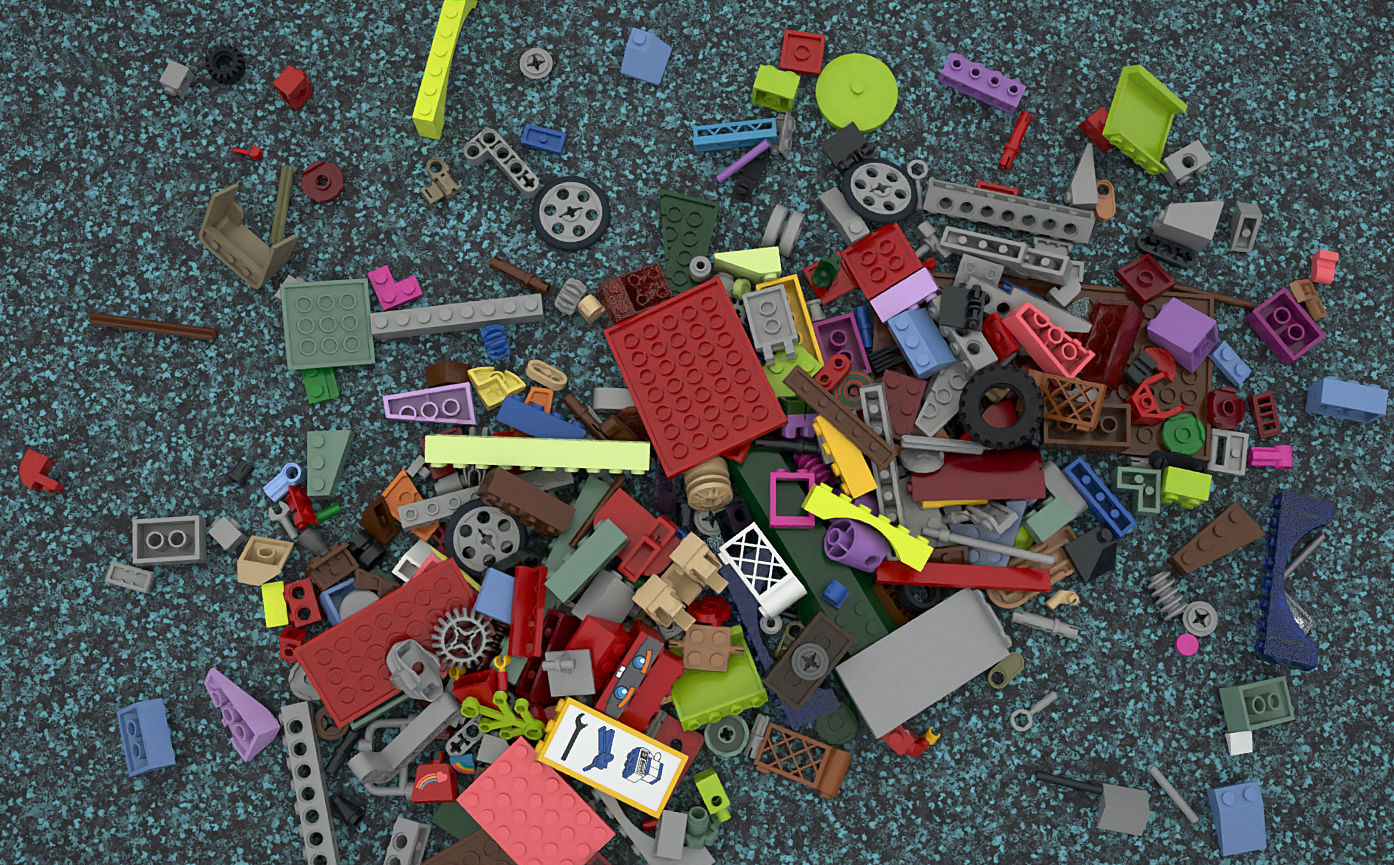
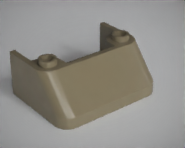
M235 183L212 194L199 232V238L201 243L240 278L252 288L258 289L264 286L290 259L298 236L294 234L281 242H276L271 248L242 224L244 219L243 209L234 201L239 185Z

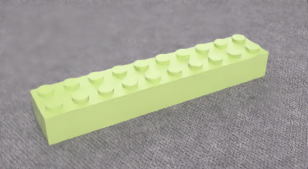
M430 434L425 437V462L431 463V467L447 466V463H453V468L469 467V464H475V468L489 469L491 465H498V467L509 470L513 466H520V470H533L535 466L542 467V471H556L557 467H565L564 471L578 472L579 468H587V472L600 473L601 469H609V473H622L623 469L631 470V474H645V470L650 468V442Z

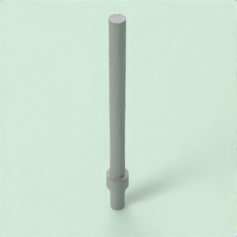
M929 527L923 528L922 535L937 538L940 542L948 543L950 541L1049 565L1054 563V556L950 533V530L943 528L941 530Z

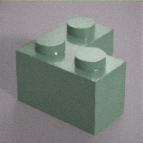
M1118 466L1111 471V492L1132 494L1131 514L1153 517L1160 513L1161 470Z
M1061 495L1055 499L1051 496L1036 507L1039 510L1038 512L1034 509L1024 516L1026 521L1022 523V526L1039 545L1075 518L1076 514Z

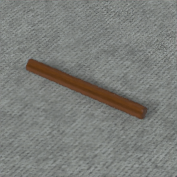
M91 313L89 323L92 325L212 341L216 339L217 331L214 328L101 313Z

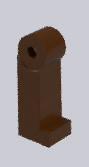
M614 414L600 425L602 431L614 441L644 442ZM650 448L651 464L656 460V452L652 448Z

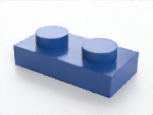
M526 123L520 143L526 147L561 156L567 135Z

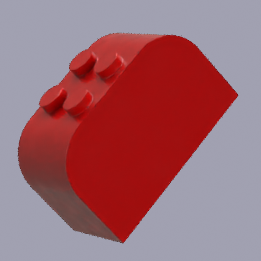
M619 487L597 512L593 527L600 520L606 521L609 519L631 540L614 557L619 561L618 564L620 566L640 538L656 521V518ZM674 535L640 577L648 580L655 574L660 578L674 563L669 556L680 545L681 540Z

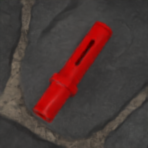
M1026 111L1020 113L1008 143L1004 145V153L998 163L999 168L1004 166L1002 170L1009 171L1015 156L1020 152L1019 147L1033 118L1032 114H1029L1027 117L1028 112Z

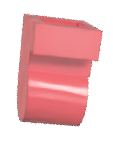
M1320 249L1313 255L1311 267L1312 282L1325 285L1332 283L1335 274V263L1338 261L1339 253Z

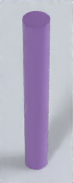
M765 139L716 177L719 182L722 183L771 146L769 141Z

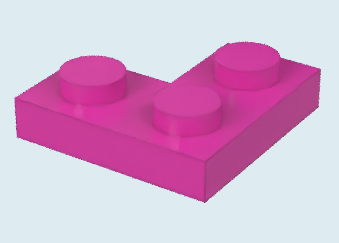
M387 265L367 273L384 312L424 296L415 275L395 283Z

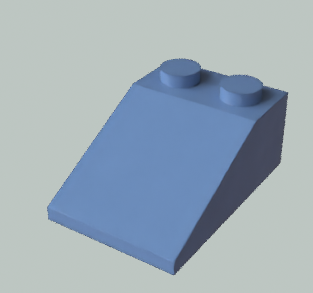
M1245 781L1206 789L1222 856L1267 848L1264 805L1258 781Z

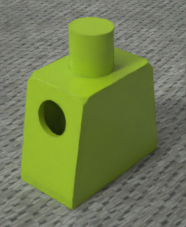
M710 767L692 776L710 815L715 813L719 823L728 820L731 815L727 807L731 804L714 769ZM714 796H718L717 800H711Z

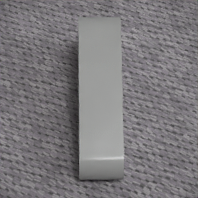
M488 128L483 130L464 146V155L469 165L479 166L488 158H491L525 197L535 198L539 193L540 185L536 175L494 129ZM489 138L495 139L491 144L485 143ZM473 151L479 152V154L475 157L469 156V154ZM502 153L508 154L505 159H500L499 155ZM515 168L522 169L518 174L512 173ZM525 179L527 180L530 186H526Z

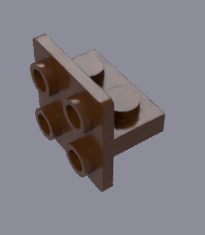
M340 542L336 543L328 549L329 551L324 557L321 554L318 555L307 566L308 570L304 575L306 578L310 576L321 592L355 571V568L360 567L347 549L349 546L348 542L342 545Z

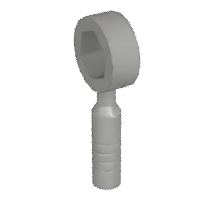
M913 160L909 163L906 172L915 182L918 201L915 211H923V193L920 181L926 177L928 167L922 160ZM915 165L922 168L923 173L920 176L912 174L911 168Z
M1054 691L1050 692L1034 704L1029 711L1024 709L1013 711L1009 717L1011 727L1016 731L1028 730L1033 722L1032 715L1039 713L1058 698ZM1019 713L1026 716L1027 723L1023 727L1016 726L1014 717Z

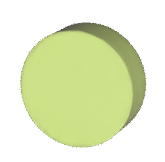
M739 278L734 282L733 296L735 299L743 300L742 295L751 292V284L747 279Z

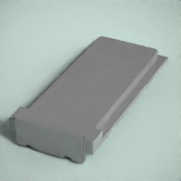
M963 588L834 669L874 737L878 739L1010 655L1007 649L1012 646V641L1005 634L1003 626L991 606L985 601L981 590Z

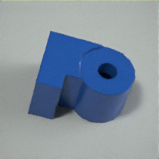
M832 579L820 597L839 610L850 593L845 586Z

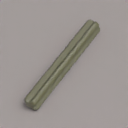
M282 166L270 237L271 245L281 242L284 237L294 174L292 166Z

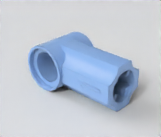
M296 463L286 464L282 472L263 487L264 492L277 503L290 491L289 485L296 486L306 480V470ZM298 469L297 477L291 479L290 474L292 470Z

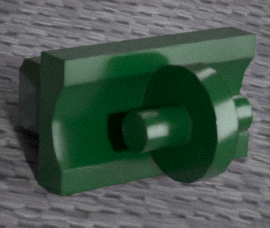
M831 252L828 257L823 255L811 277L813 284L818 288L829 290L841 268L839 264L842 258L834 252Z

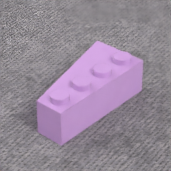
M469 382L383 396L385 414L389 420L478 426L472 387Z

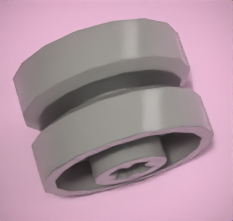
M777 204L767 225L761 247H775L777 241L780 240L778 246L779 254L789 257L800 236L805 214L794 211L787 222L785 220L788 208Z

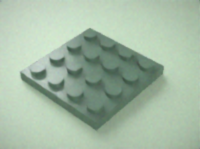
M368 278L280 284L287 371L375 364Z

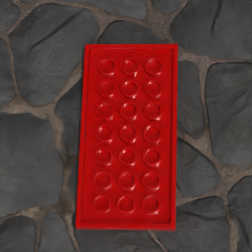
M451 556L296 647L292 652L338 728H341L402 691L401 689H396L390 681L392 673L386 664L388 653L395 643L412 639L417 641L425 650L436 655L435 652L439 648H433L432 643L438 640L432 639L431 635L439 634L438 631L433 629L434 625L442 626L438 619L441 617L446 621L448 618L445 616V612L447 611L451 616H454V608H457L459 614H461L462 608L466 607L468 615L474 608L477 598ZM482 614L484 617L481 620V622L484 620H487L489 622V625L484 629H492V633L486 636L492 637L497 633L494 627L492 626L491 622L489 621L488 617ZM470 621L457 622L462 629L472 628L476 625ZM451 626L445 633L444 644H447L448 640L453 636ZM457 629V632H458V634H459V635H458L459 639H457V641L460 640V641H461L462 643H464V644L466 645V647H467L468 645H467V643L465 642V641L467 640V639L465 638V637H467V635L464 636V635H463L462 633H460L459 630ZM480 632L476 633V636L472 639V648L478 645ZM458 647L456 649L452 648L449 652L455 655H462L466 650ZM443 655L437 656V657L439 658V661H440V662H439V663H440V667H442V666H444L445 664L449 663V660H448L447 662H445V663H443V662L441 661V658H442ZM416 662L413 664L412 670L419 675L423 671V665L420 662Z

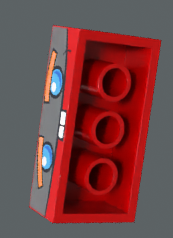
M636 619L628 632L632 642L599 691L591 694L594 708L616 720L621 715L626 714L630 706L629 701L632 696H636L642 686L640 683L644 677L650 675L654 660L660 658L665 649L660 631L639 619Z

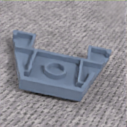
M1007 501V508L1015 511L1019 518L1001 535L993 531L988 532L981 525L963 524V522L958 524L948 523L951 533L1014 547L1028 501ZM963 505L943 506L945 515H949L952 511H963ZM968 546L969 565L1008 567L1010 555Z

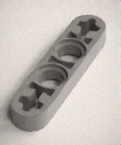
M508 690V695L511 697L509 699V706L512 709L516 698L514 693ZM483 715L470 718L448 739L446 751L450 756L463 755L486 733L479 730L478 735L472 737L466 732V728L470 725L478 727L479 720L483 718ZM462 733L466 740L461 743L460 751L458 749L453 751L451 749L453 745L451 742L458 743L462 739V736L459 734Z

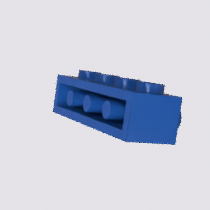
M514 393L512 396L506 395L496 417V420L537 438L584 439L587 432L583 428L585 424L576 420H572L570 423L564 420V415L552 411V414L543 411L545 407L535 402L529 405L524 402L525 398Z
M1081 456L1061 471L1086 501L1089 512L1100 525L1107 524L1116 540L1137 525L1132 514L1125 510L1120 504L1119 499L1108 490L1104 481L1092 471L1091 466Z

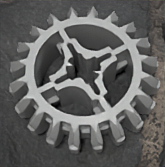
M466 607L462 608L461 614H459L457 608H454V616H451L447 611L445 612V616L448 618L446 621L441 617L438 619L442 626L434 625L433 629L438 631L439 634L431 635L432 639L438 640L432 643V647L439 648L435 652L436 656L443 655L441 661L445 663L449 660L448 665L450 667H453L457 661L458 669H462L463 662H465L467 668H471V660L479 664L480 662L477 659L479 655L484 659L486 658L482 651L484 649L487 651L491 650V647L486 645V642H493V638L486 635L491 634L492 629H484L489 625V622L487 620L481 622L484 617L481 613L475 617L476 611L473 609L467 615ZM470 621L476 625L472 628L462 629L457 622ZM451 626L453 636L448 640L447 644H444L445 633ZM457 629L464 636L467 635V637H465L467 639L465 641L468 645L467 647L460 640L457 641V639H459ZM480 632L479 643L473 650L471 641L476 636V633ZM462 647L468 654L455 655L450 653L449 650Z

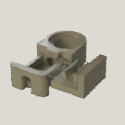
M434 157L427 162V173L433 182H431L432 185L428 188L425 186L421 188L420 193L432 208L435 202L444 197V194L445 198L449 199L461 191V184L457 186L449 175L450 169L441 158ZM433 164H439L442 166V170L435 173L430 170V167Z

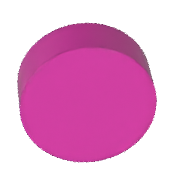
M1182 634L1175 640V649L1180 655L1190 656L1198 650V640L1191 634Z

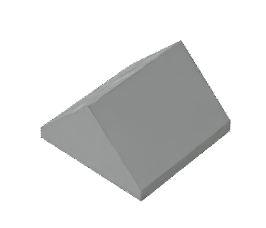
M1102 783L1103 792L1100 795L1096 828L1142 836L1150 816L1147 791Z

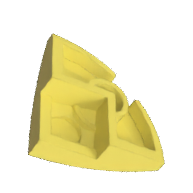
M477 367L467 371L475 391L488 411L502 405L506 395L518 394L526 388V384L518 376L505 370L504 374L500 371H494V367Z

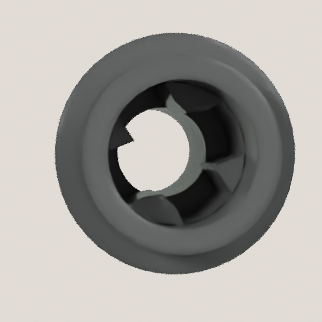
M309 527L297 538L301 542V546L316 556L321 554L324 557L329 551V548L316 529L313 530Z

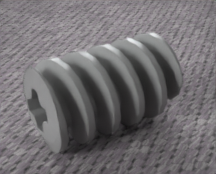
M1163 571L1145 580L1151 581L1147 589H1155L1151 596H1159L1155 604L1164 605L1160 613L1168 612L1164 620L1182 613L1188 605L1187 602H1179L1184 597L1183 594L1175 595L1179 587H1171L1175 580L1167 579L1171 574L1170 571Z

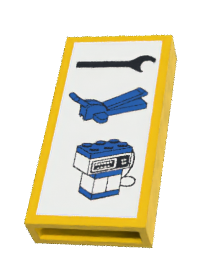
M565 696L564 699L560 698L555 708L557 714L554 720L550 719L544 731L547 734L544 740H539L534 752L537 753L535 758L659 819L689 756L569 696Z

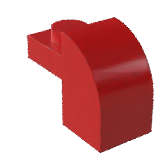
M28 449L19 468L22 482L32 490L39 492L42 489L53 494L54 490L62 494L66 487L47 477L55 461Z

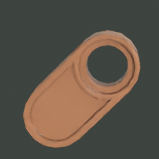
M1099 180L1096 183L1097 188L1099 186L1106 187L1108 194L1103 196L1097 191L1098 204L1093 209L1097 220L1107 222L1116 212L1114 188L1108 180Z

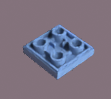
M491 567L488 568L473 610L510 626L514 577Z

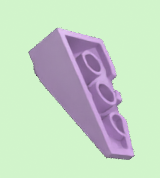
M211 668L204 684L214 706L220 707L224 719L221 721L224 727L228 725L233 735L230 740L242 759L247 762L275 739L281 726L267 708L218 670Z

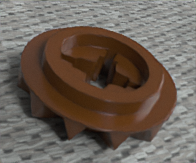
M323 706L316 713L314 727L320 737L326 740H336L347 733L350 726L349 723L341 728L334 726L328 728L329 722L325 716L330 718L332 716L326 706Z

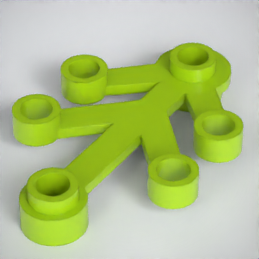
M496 691L493 697V703L502 712L480 705L475 697H467L462 702L461 713L465 717L474 718L478 714H482L496 719L492 721L486 717L481 718L478 729L482 732H490L493 729L500 728L499 736L505 740L525 735L532 740H538L545 734V724L533 718L528 710L529 702L526 699H517L514 710L520 713L523 719L516 717L506 702L508 695L503 691Z

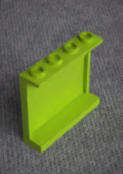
M1142 65L1123 67L1102 135L1111 144L1117 146L1123 154L1133 159L1134 163L1144 168L1148 174L1166 173L1168 169L1160 163L1171 124L1175 114L1186 113L1188 105Z
M740 624L731 627L730 641L731 645L744 646V655L730 654L727 672L685 668L681 678H676L673 683L671 697L683 731L696 730L703 724L718 722L723 717L738 715L745 709L760 707L765 702H768L766 689L763 687ZM668 649L670 652L683 658L681 649Z

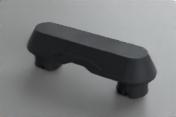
M768 149L745 165L733 190L734 195L738 199L746 200L752 195L769 160L770 153Z
M1155 450L1149 457V464L1156 469L1163 470L1171 466L1203 474L1208 473V466L1204 460L1187 454Z

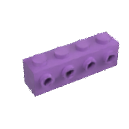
M950 53L938 80L942 84L1011 115L1014 114L1026 89V86L1019 80L1009 79L999 71H991L981 63L971 62L963 55Z

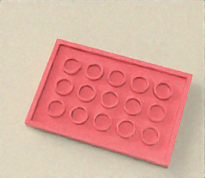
M523 735L456 799L518 865H585L616 834L553 767L535 758L537 754L534 752L535 748Z

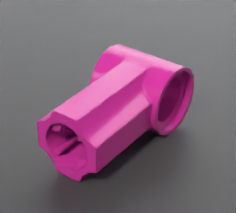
M1278 445L1272 448L1250 447L1247 461L1249 466L1273 467L1276 470L1292 469V446Z

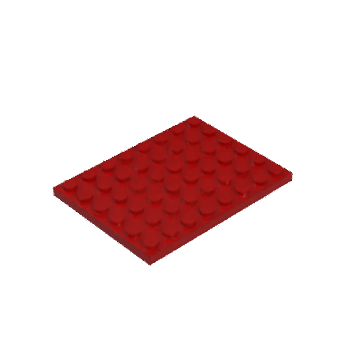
M719 276L603 330L668 479L674 478L789 424Z

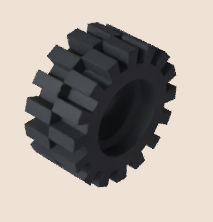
M223 43L220 44V48L216 45L213 46L214 51L209 49L208 53L210 56H205V66L211 77L218 83L222 81L224 85H228L227 81L233 84V79L235 78L239 81V75L243 76V70H246L245 60L240 51L235 46L232 47L231 44H227L225 47ZM230 58L233 60V65L229 69L220 70L218 68V63L222 59Z

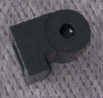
M1143 351L1126 369L1122 377L1135 388L1153 370L1158 362Z

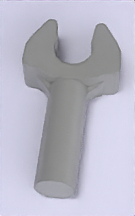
M279 501L282 513L277 515L274 509L269 507V517L273 522H281L290 538L295 540L299 537V534L288 518L291 512L290 507L286 503Z

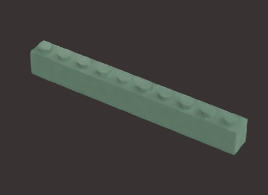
M590 475L587 481L582 480L578 488L580 495L577 500L573 499L570 504L576 511L565 533L560 534L558 539L553 538L549 549L552 550L549 557H544L541 566L548 567L547 575L554 568L557 570L563 565L561 561L568 553H575L578 550L579 546L575 550L568 544L611 485ZM593 526L586 536L590 537L594 528ZM547 586L544 618L548 608L554 609L558 597ZM506 636L499 647L502 649L500 655L503 663L504 656L508 654L509 637ZM495 656L490 664L489 669H496V671L499 672V668H497L494 665V659L496 658ZM511 657L510 665L506 666L508 684L514 687L517 686L528 659Z

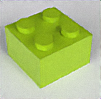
M760 64L753 86L751 103L785 114L788 111L791 115L798 93L800 76L791 71L777 70L772 65L764 66Z
M1168 466L1161 471L1160 503L1167 505L1177 503L1184 509H1193L1208 501L1212 475Z

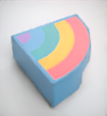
M473 754L450 757V764L458 772L464 774L476 773L477 767Z

